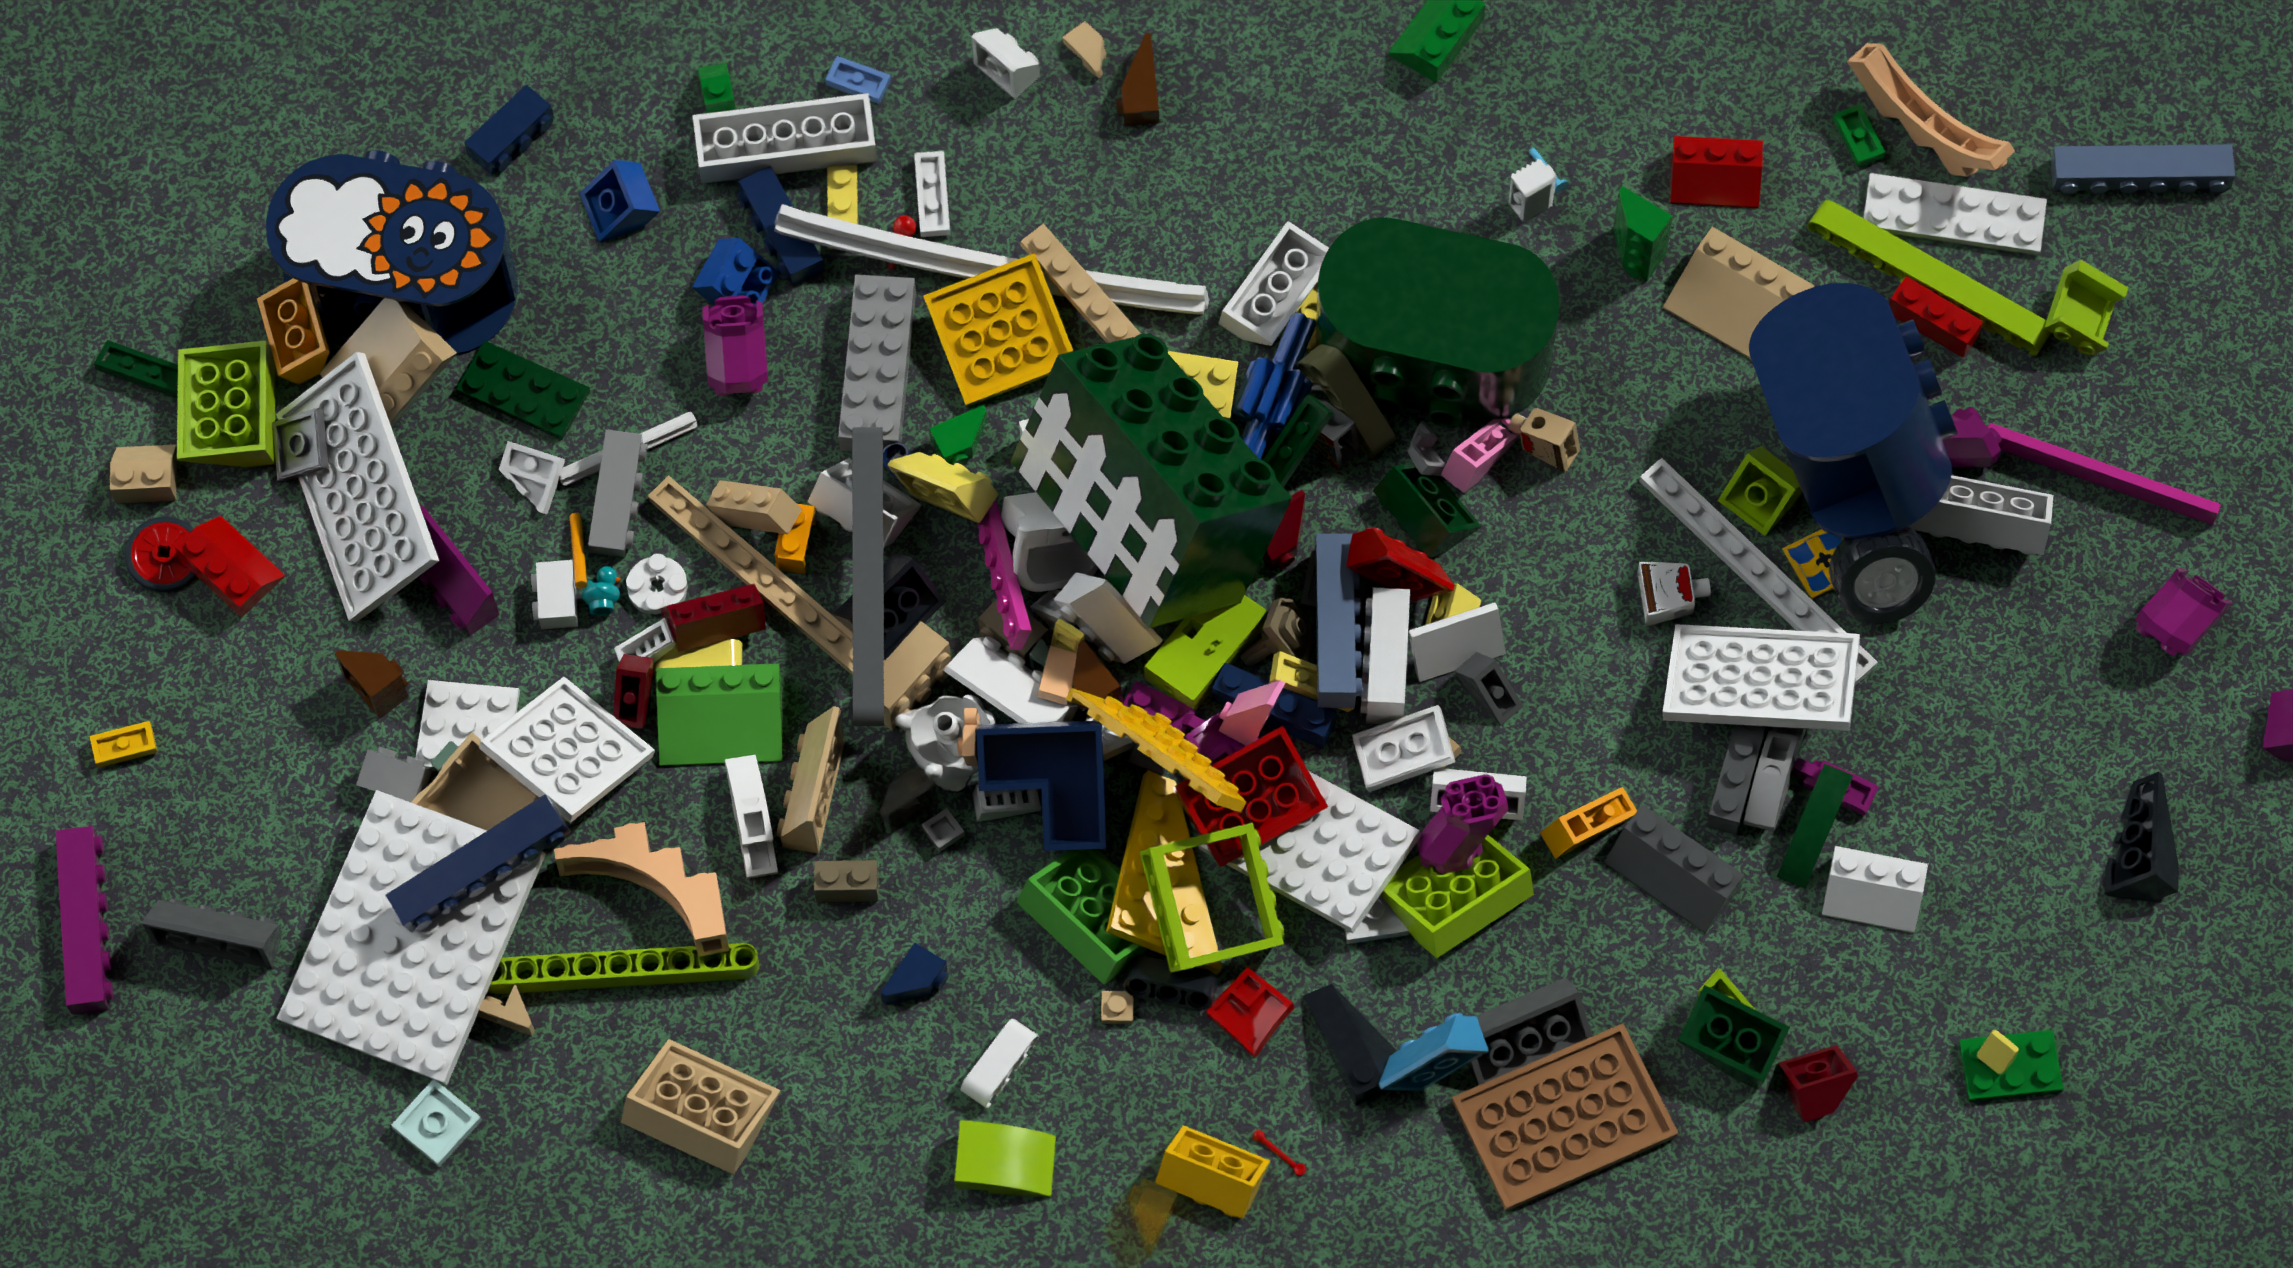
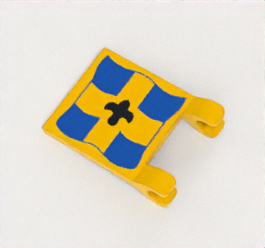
M1823 529L1782 548L1811 599L1833 590L1829 574L1830 560L1834 550L1844 539L1831 535Z

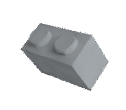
M380 746L378 751L367 750L357 786L375 792L378 790L411 802L419 792L427 787L432 769L424 767L425 761L411 756H407L405 761L395 757L396 751Z

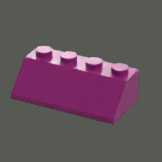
M420 505L439 562L418 576L417 579L423 587L429 585L433 589L432 597L441 609L445 607L449 609L452 613L449 618L459 631L465 629L469 636H471L499 616L493 592L424 506Z

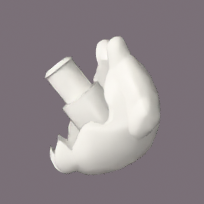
M965 695L963 699L954 696H941L928 706L910 710L895 717V724L906 732L907 747L916 763L937 786L945 790H962L966 786L969 777L978 772V766H967L963 757L958 755V738L963 737V727H965L964 708H977V713L980 714V725L996 724L993 713L985 710L981 700L974 695Z

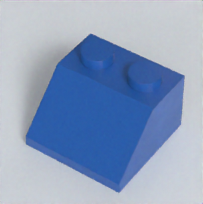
M613 160L579 193L599 242L644 227L660 213L641 163Z

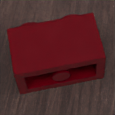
M623 654L616 668L613 716L626 727L643 729L648 719L651 704L654 658Z

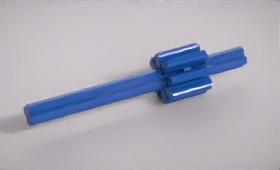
M1295 312V315H1291L1272 362L1268 358H1258L1250 362L1231 409V415L1238 418L1237 422L1245 427L1241 439L1260 460L1270 436L1272 435L1276 439L1279 437L1312 388V382L1305 379L1306 375L1298 370L1297 362L1303 358L1317 322L1314 319L1307 318L1302 313Z

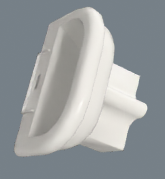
M1036 492L1004 497L1001 518L1004 528L1015 536L1013 571L1017 575L1021 587L1033 592L1062 589L1076 572L1093 576L1099 567Z

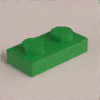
M1861 104L1834 113L1833 121L1857 167L1884 158L1885 151Z

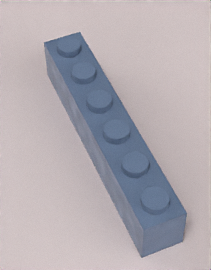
M2232 144L2054 146L2051 156L2053 191L2061 190L2064 194H2073L2079 190H2091L2095 194L2105 193L2108 190L2134 193L2137 190L2150 189L2153 193H2162L2168 189H2180L2184 193L2194 192L2197 189L2223 192L2226 189H2231L2235 178Z
M1316 533L1315 591L1318 708H1355L1356 696L1362 695V678H1356V670H1361V651H1355V643H1360L1361 627L1359 624H1355V616H1360V598H1354V590H1359V574L1346 567L1352 534Z

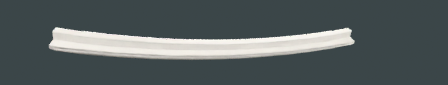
M783 204L779 209L774 224V231L785 236L874 259L965 279L1017 260L1016 258L887 232L812 212L808 213ZM1085 270L1116 305L1197 315L1204 314V310L1208 308L1209 297L1206 286L1176 284L1175 282ZM1043 272L1051 295L1064 296Z

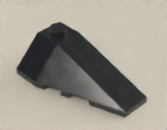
M2156 772L2133 781L2123 815L2129 820L2123 832L2116 833L2114 840L2115 843L2120 844L2116 860L2108 858L2105 867V894L2107 896L2155 901L2178 892L2179 864L2163 774Z
M1333 984L1303 995L1354 1105H1359L1392 1091L1381 1090L1379 1082L1389 1056L1397 1052V1050Z

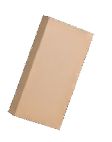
M1050 646L1037 697L1067 705L1068 700L1066 697L1072 688L1077 653Z

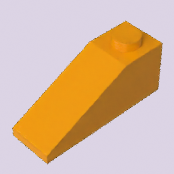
M1621 787L1559 817L1543 829L1540 834L1554 858L1557 859L1630 819L1636 814L1637 809L1624 788Z

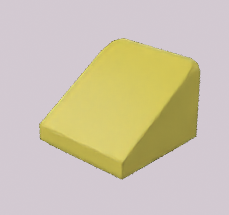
M1993 1030L1978 1051L1977 1057L1997 1074L2001 1075L2015 1060L2019 1049L2000 1032Z

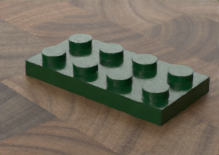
M484 340L458 384L456 391L460 395L563 440L588 397L590 387Z

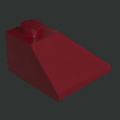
M1302 489L1291 496L1292 500L1263 557V561L1271 571L1278 567L1280 569L1287 568L1295 561L1305 516V493Z
M1838 1045L1778 1063L1795 1111L1803 1122L1818 1121L1826 1115L1833 1114L1858 1078L1857 1070Z

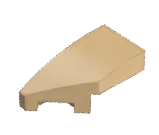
M1084 21L1064 35L1062 39L1064 44L1082 59L1083 65L1099 79L1103 73L1101 69L1102 62L1106 59L1104 40L1096 30Z

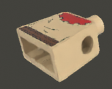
M1535 408L1528 418L1515 414L1509 423V430L1520 435L1524 451L1566 473L1580 451L1576 423L1566 418Z

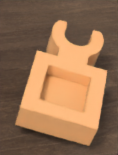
M964 708L965 727H963V737L958 738V755L963 757L967 766H978L977 726L980 725V714L977 713V708Z

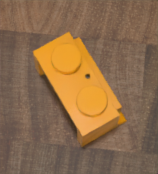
M797 504L802 511L789 534L779 533L774 554L776 560L775 567L780 571L805 575V553L808 548L811 525H816L817 518L815 506Z

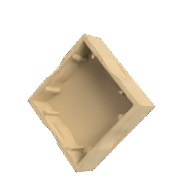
M471 732L443 764L433 782L423 791L419 792L411 803L487 831L539 797L480 750L481 739Z

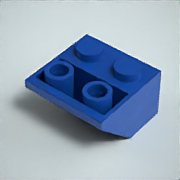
M740 238L718 239L692 289L713 305H715V300L718 298L731 296H747L750 298L751 303L756 305V300L764 302L779 272Z

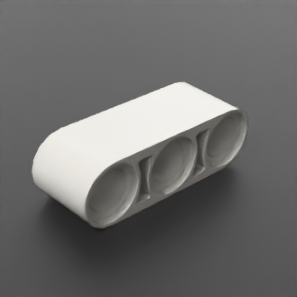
M1012 1018L967 1075L960 1090L985 1108L990 1107V1100L994 1095H999L1010 1080L1008 1076L1013 1070L1017 1071L1028 1056L1026 1052L1031 1046L1035 1047L1039 1040V1035Z

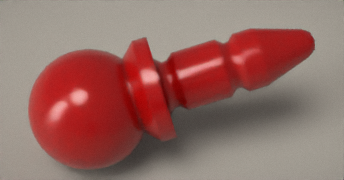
M899 216L893 223V231L896 234L912 237L916 231V223L910 216ZM888 262V269L893 270L897 264Z

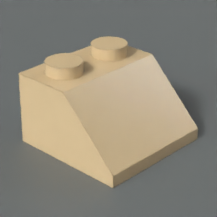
M176 444L116 447L110 462V492L116 504L176 501Z

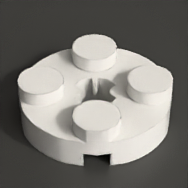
M654 554L638 562L631 569L626 579L628 596L631 603L639 611L646 614H660V608L683 602L688 588L683 568L676 561L666 558L662 554ZM653 580H663L662 585L664 589L660 592L657 589L655 592L651 591V582Z

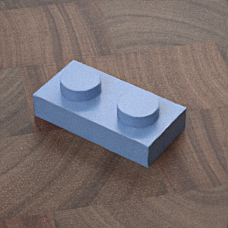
M836 56L825 79V83L829 87L852 95L868 93L869 101L880 105L891 82V75Z

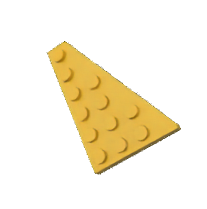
M1074 688L1070 689L1066 697L1069 702L1089 708L1087 715L1100 722L1120 738H1124L1127 734L1130 740L1139 744L1138 750L1149 756L1172 774H1175L1178 770L1183 777L1190 780L1189 786L1202 793L1213 803L1241 813L1246 801L1237 793L1239 789L1224 779V773L1210 765V759L1197 752L1198 747L1184 739L1185 734L1170 725L1172 721L1168 717L1160 713H1155L1152 716L1147 714L1141 707L1131 704L1130 708L1123 706L1119 700L1110 696L1103 699Z
M1147 770L1142 777L1106 932L1166 956L1139 851L1188 839L1190 836L1182 805L1172 788L1176 786V781ZM1193 848L1165 854L1164 858L1190 958L1217 952L1218 947ZM1217 961L1197 967L1210 970L1217 975L1221 971L1222 963Z

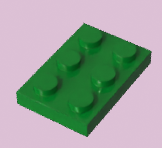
M2053 1030L2003 1035L2016 1045L2019 1051L2015 1060L2001 1075L1997 1074L1977 1057L1978 1051L1989 1036L1959 1039L1958 1043L1968 1102L2061 1093L2064 1090Z

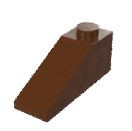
M1145 33L1122 84V99H1116L1117 116H1123L1124 126L1159 123V105L1151 33Z

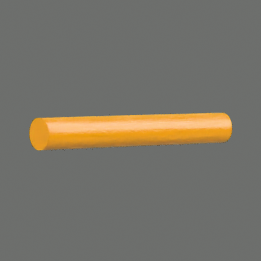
M572 513L569 519L575 587L584 589L587 587L582 517L579 513Z

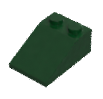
M1704 985L1677 1041L1728 1076L1759 1090L1790 1027Z

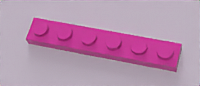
M995 499L981 522L977 523L979 542L983 544L985 565L989 567L991 587L996 592L997 610L1001 613L1004 623V636L1008 638L1011 650H1022L1031 632V626L1019 581L1013 571V559L998 503Z

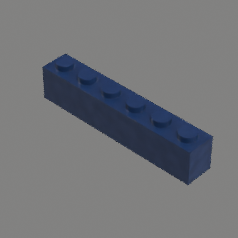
M545 794L386 894V897L406 929L411 933L413 931H421L427 928L432 923L431 920L440 914L445 915L454 911L459 906L458 903L467 897L473 898L481 894L485 890V886L494 880L500 881L508 877L512 873V869L521 863L527 864L535 860L539 855L538 853L548 846L555 847L559 845L571 831L553 801Z

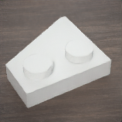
M508 441L499 471L515 484L519 492L526 496L539 512L547 514L565 459Z

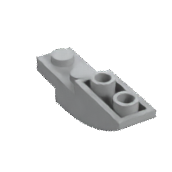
M1772 727V730L1768 731L1751 788L1744 825L1770 831L1775 830L1791 783V773L1807 728Z

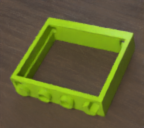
M1253 823L1139 851L1171 973L1284 944L1282 939L1284 937V928L1280 920L1277 919L1275 911L1276 897L1269 888L1267 880L1269 875L1268 866L1261 857L1259 849L1261 840L1258 831L1254 829ZM1239 836L1265 939L1190 958L1164 855Z

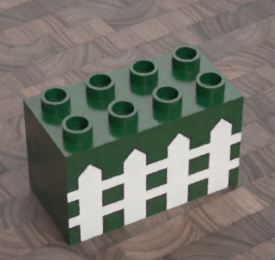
M1151 333L1139 334L1136 337L1059 354L1010 460L1148 628L1241 603L1292 500L1290 494L1275 478V472L1272 467L1253 453L1239 436V431L1235 424L1222 417L1204 396L1202 386L1185 374L1168 354L1166 344Z

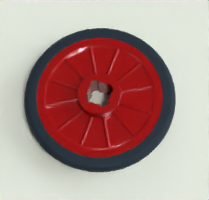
M157 517L139 525L130 535L124 553L125 564L132 578L141 586L157 592L175 591L192 582L196 575L177 558L175 546L194 528L185 521L173 517ZM160 551H170L169 557H159Z

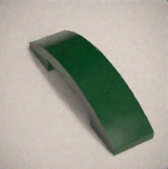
M1824 764L1777 875L1778 878L1806 889L1853 775Z

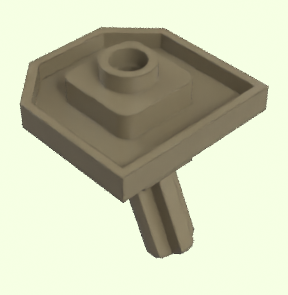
M1279 598L1274 600L1261 632L1262 638L1242 651L1240 657L1248 667L1254 666L1271 653L1274 655L1279 651L1308 662L1315 644L1311 623L1292 599Z

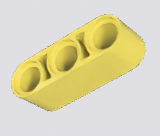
M728 639L678 652L674 646L654 663V675L656 676V668L742 665V642L736 639Z

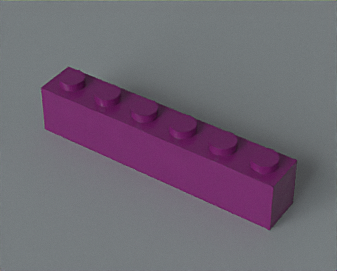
M93 826L55 830L66 1006L71 1015L109 1010L108 1000L114 999L112 982L107 981L106 972L112 970L110 952H105V941H110L108 923H103V912H108L107 896L105 893L101 894V883H106L105 867L103 864H99V855L104 854L103 838L97 835Z

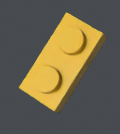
M150 721L90 736L97 768L158 753Z

